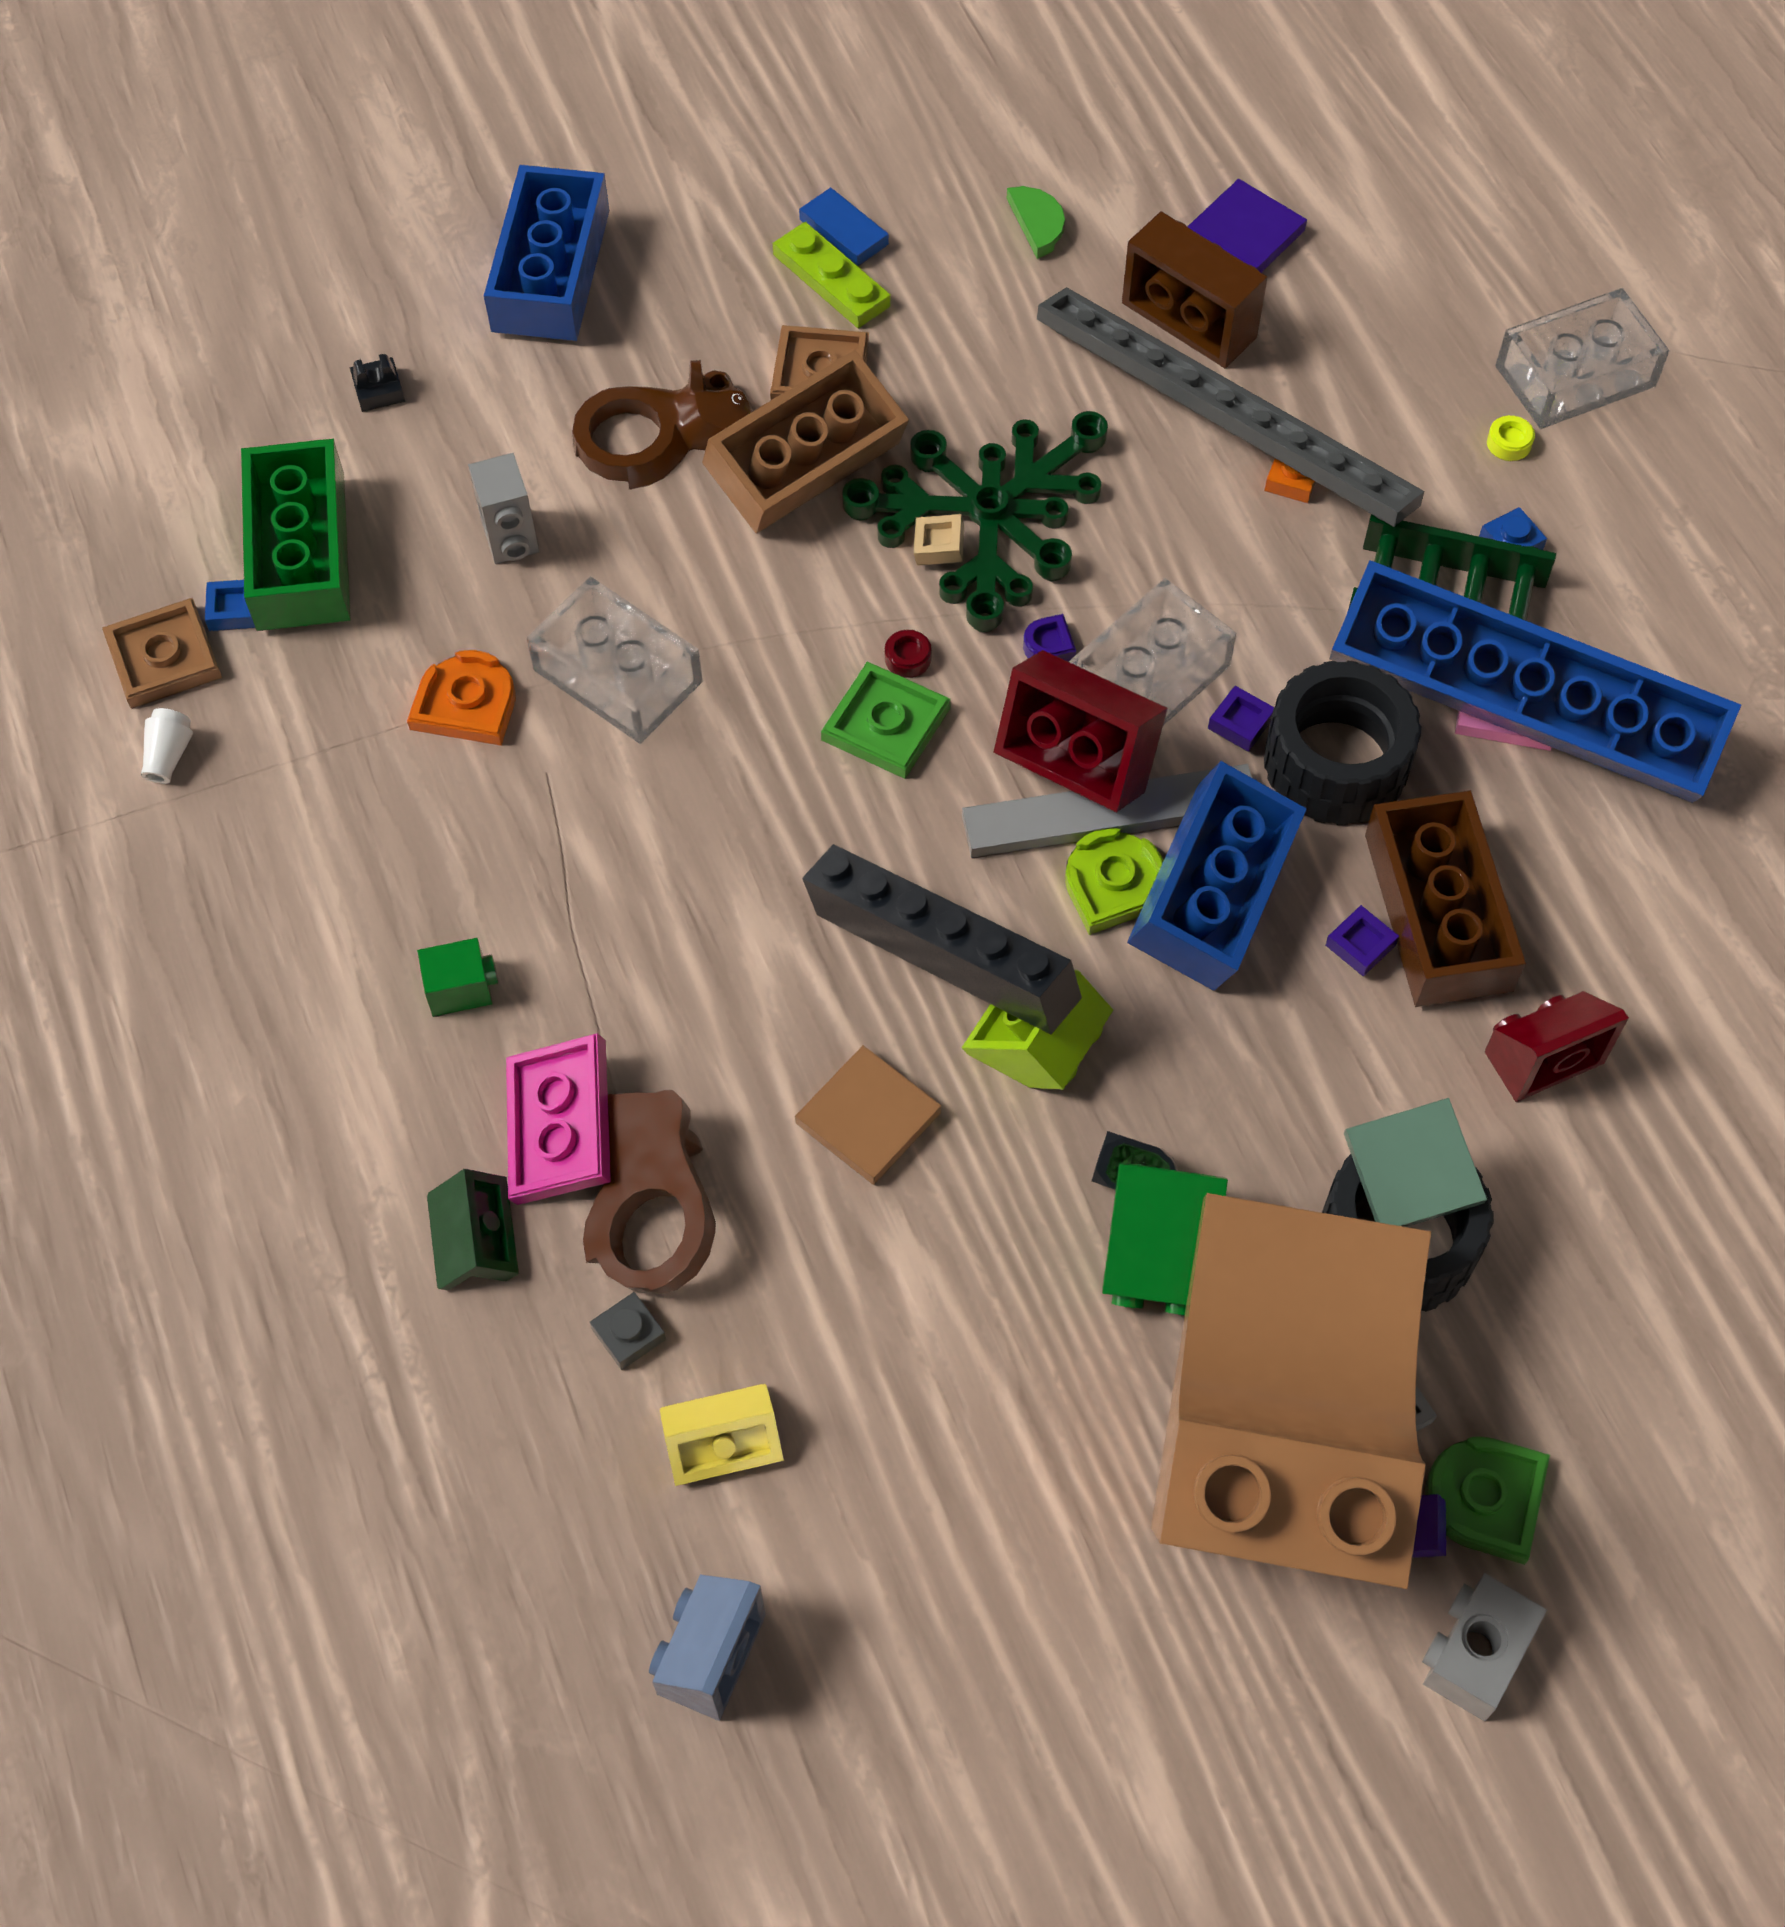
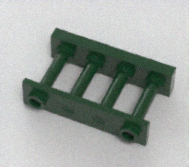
M1373 514L1370 516L1363 544L1364 550L1376 552L1374 562L1392 568L1395 556L1422 562L1419 579L1433 585H1437L1441 566L1468 572L1463 596L1479 603L1482 602L1487 576L1513 581L1515 583L1508 614L1526 621L1533 586L1546 588L1557 554L1540 550L1533 546H1521L1403 520L1393 527L1385 521L1376 518ZM1356 587L1353 588L1349 608L1358 589Z

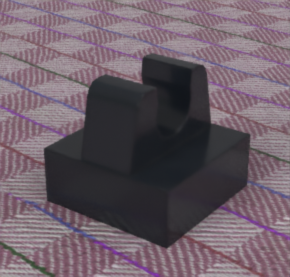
M381 354L378 361L363 364L360 359L354 362L353 367H349L362 412L405 402L393 357L389 358L386 354Z

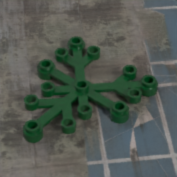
M1085 411L1077 414L1072 420L1071 436L1033 463V450L1038 444L1039 428L1031 420L1023 419L1017 421L1012 427L1011 442L1016 448L1014 478L1002 487L1000 486V472L1005 468L1006 451L1001 445L989 443L982 446L979 450L978 465L982 471V485H979L946 456L947 442L941 433L934 430H922L911 439V461L921 471H934L963 497L929 495L908 477V472L903 466L889 465L881 473V487L886 494L879 493L877 485L869 479H853L846 483L842 490L843 509L851 518L858 521L867 520L876 512L896 513L894 516H887L881 519L877 526L878 541L887 548H896L904 542L905 531L916 524V518L925 517L928 514H961L962 516H969L974 523L980 526L978 555L955 572H947L940 578L939 595L946 603H960L967 595V587L977 580V591L973 592L966 602V619L975 630L990 632L1001 624L1004 613V601L995 592V581L1005 588L1006 601L1016 607L1027 605L1031 601L1033 593L1031 579L1025 575L1018 574L997 555L998 528L1034 559V568L1043 579L1057 581L1067 575L1070 571L1072 560L1070 546L1065 541L1056 538L1040 539L1018 518L1040 519L1044 526L1057 529L1064 526L1067 522L1068 504L1059 497H1049L1045 500L1018 498L1026 492L1073 494L1074 498L1082 504L1096 502L1101 492V480L1097 475L1089 472L1081 473L1078 476L1051 474L1079 453H1094L1099 450L1106 442L1108 423L1104 416L1094 411ZM1021 433H1028V434H1030L1031 436H1029V437H1022V436H1020L1019 434H1021ZM996 457L998 458V460L989 461L986 458ZM892 478H898L901 481L893 483L888 480ZM1090 486L1093 488V490L1087 491L1083 490L1081 487ZM1055 510L1060 512L1061 514L1051 515L1048 512ZM896 530L897 533L890 535L886 534L885 531ZM956 585L960 588L958 590H949L946 587ZM1022 588L1025 592L1015 593L1012 589ZM981 613H987V614H990V615H989V616H982V615H979V614H981Z

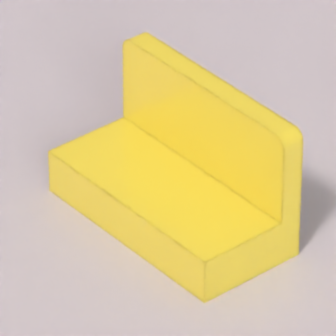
M766 1384L660 1408L663 1432L675 1486L784 1461L775 1415Z

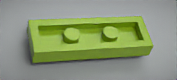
M803 222L772 243L773 255L858 329L891 307V294L807 222Z

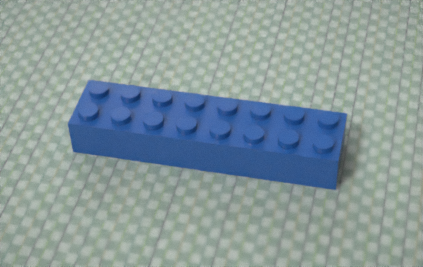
M1369 560L1329 658L1336 662H1346L1348 660L1377 667L1383 673L1390 674L1397 679L1398 683L1410 692L1523 735L1691 803L1704 796L1742 706L1729 699Z

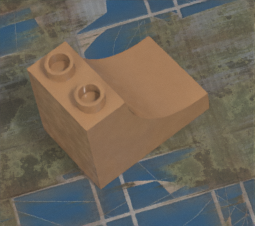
M1206 1193L1203 1198L1151 1529L1160 1544L1408 1589L1426 1465L1421 1458L1417 1442L1415 1406L1420 1318L1431 1231Z

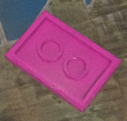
M596 1033L506 1057L508 1199L516 1205H521L610 1183L606 1040Z

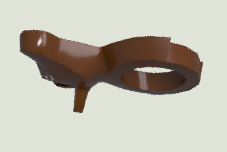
M692 360L689 364L688 384L680 390L633 386L615 387L602 390L586 400L575 414L572 430L573 448L575 456L582 460L589 471L608 480L628 482L629 490L640 488L664 479L680 464L690 450L705 451L709 438L750 414L753 410L745 394L733 385L730 376L726 372L713 370L703 375L701 360ZM624 413L640 414L651 419L660 429L659 435L652 445L641 452L629 455L611 454L600 449L592 441L593 432L600 423L612 416Z
M663 1090L655 1093L608 1094L611 1182L603 1185L586 1219L583 1236L586 1263H599L608 1277L637 1293L663 1294L676 1291L697 1276L710 1255L716 1233V1221L709 1199L689 1158L699 1154L703 1147L698 1136L688 1127L691 1119L690 1108L674 1090ZM660 1196L676 1197L683 1208L685 1218L682 1242L673 1256L661 1266L646 1271L631 1269L624 1257L622 1245L627 1222L634 1211L646 1201Z

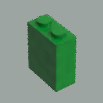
M1119 1162L1102 1284V1293L1112 1295L1111 1304L1143 1309L1144 1300L1165 1302V1312L1185 1315L1203 1198L1206 1193L1226 1196L1228 1183L1226 1177Z

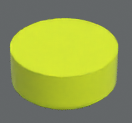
M1513 415L1502 416L1496 419L1490 427L1487 437L1488 449L1493 455L1502 460H1521L1531 451L1535 439L1534 428L1527 420Z

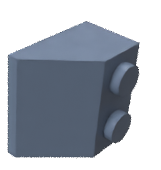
M700 1574L693 1590L687 1587L683 1590L673 1614V1620L679 1623L670 1643L663 1640L660 1642L649 1667V1674L654 1675L652 1683L657 1695L715 1720H721L766 1616L760 1585L751 1581Z

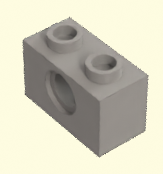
M514 453L468 464L482 526L494 563L520 560L525 556L539 553L529 499Z
M1484 1573L1474 1588L1464 1583L1448 1614L1457 1619L1450 1634L1447 1637L1438 1632L1423 1658L1422 1663L1431 1667L1423 1685L1485 1722L1496 1710L1547 1609ZM1475 1632L1485 1636L1491 1643L1492 1655L1481 1656L1472 1651L1467 1643V1633Z

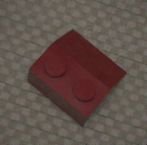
M1585 991L1565 998L1564 995H1557L1540 1005L1536 1012L1522 1018L1520 1014H1513L1498 1022L1493 1027V1033L1485 1049V1054L1515 1102H1518L1605 1064L1629 1017L1623 1009Z

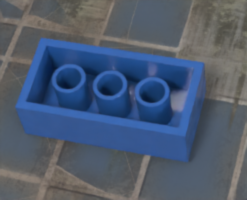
M519 165L484 292V301L491 332L577 341L610 211L605 173Z
M1220 761L1198 784L1127 943L1215 991L1238 971L1307 809Z

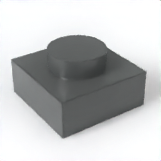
M635 1292L590 1321L591 1329L621 1370L666 1340L665 1332Z

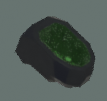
M1107 1131L1091 1182L1115 1189L1119 1162L1177 1170L1174 1158L1164 1149Z

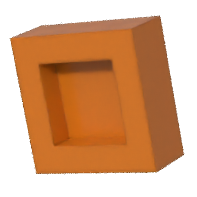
M1275 458L1268 474L1264 491L1308 503L1316 481L1302 475L1297 470Z

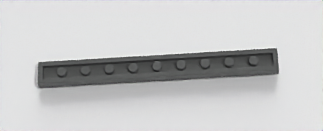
M1066 287L1038 305L1037 320L1054 329L1057 333L1068 337L1090 352L1099 355L1126 373L1149 384L1159 392L1180 402L1195 413L1211 420L1228 430L1231 434L1242 438L1266 454L1280 460L1302 475L1311 478L1393 527L1421 506L1425 492L1422 489Z

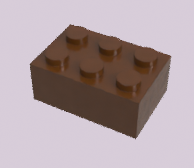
M1160 211L1128 241L1122 304L1226 369L1257 339L1268 277L1259 272L1254 266L1248 265L1228 253L1220 245L1212 243L1188 228L1184 223Z

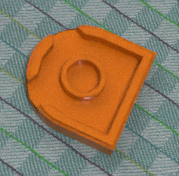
M477 650L455 652L454 657L444 660L437 666L436 664L431 665L422 676L407 719L409 729L502 746L516 701L513 679L499 659L489 653Z

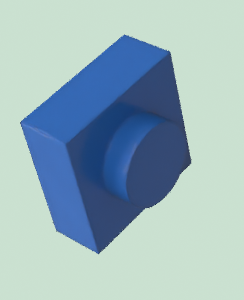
M1520 507L1482 525L1479 537L1511 544L1533 546L1540 550H1544L1547 541L1545 535Z

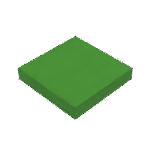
M867 661L823 727L821 741L906 779L950 710L951 699Z

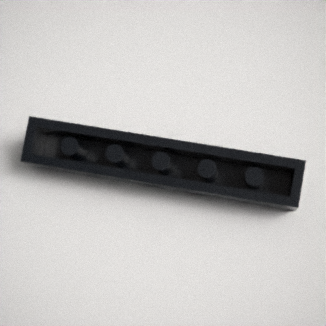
M835 844L825 852L802 878L817 916L1051 1035L1082 999L1070 959Z

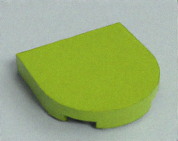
M1111 828L1089 833L1076 844L1067 861L1065 884L1068 894L1089 935L1139 917L1164 861L1158 849L1148 839H1140L1134 835L1120 832L1118 828Z

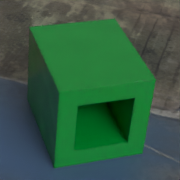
M478 937L417 950L424 993L433 1017L493 1004L490 985L498 984L495 962L492 954L483 956Z

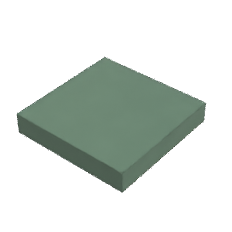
M1449 1098L1350 1127L1344 1131L1345 1139L1375 1222L1408 1227L1484 1204L1487 1200Z

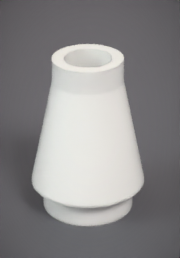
M158 708L153 710L151 718L145 720L143 768L141 771V776L144 779L160 784L170 783L172 773L193 735V731L190 729L191 719L188 716L171 709Z

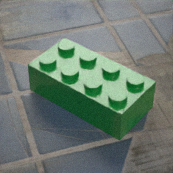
M334 438L241 448L244 599L256 631L351 621L345 480Z

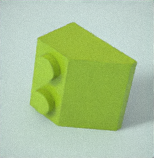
M1074 970L1082 999L1052 1035L990 1004L961 1048L967 1055L1029 1088L1063 1090L1075 1077L1078 1066L1091 1045L1101 1036L1103 1026L1112 1014L1113 1009L1079 970Z

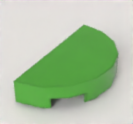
M1026 186L1007 188L1006 199L1036 258L1038 259L1051 253L1054 250L1055 244L1064 233L1065 217L1062 206L1052 195L1037 188Z

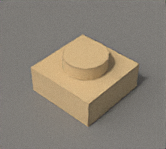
M961 514L916 518L914 557L917 566L963 561L964 522Z

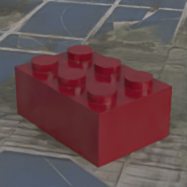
M1042 650L1012 668L993 753L1117 813L1146 791L1168 708Z

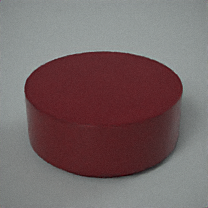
M901 630L888 638L885 644V664L892 673L903 678H913L923 674L929 668L932 659V647L929 639L924 634L915 630Z

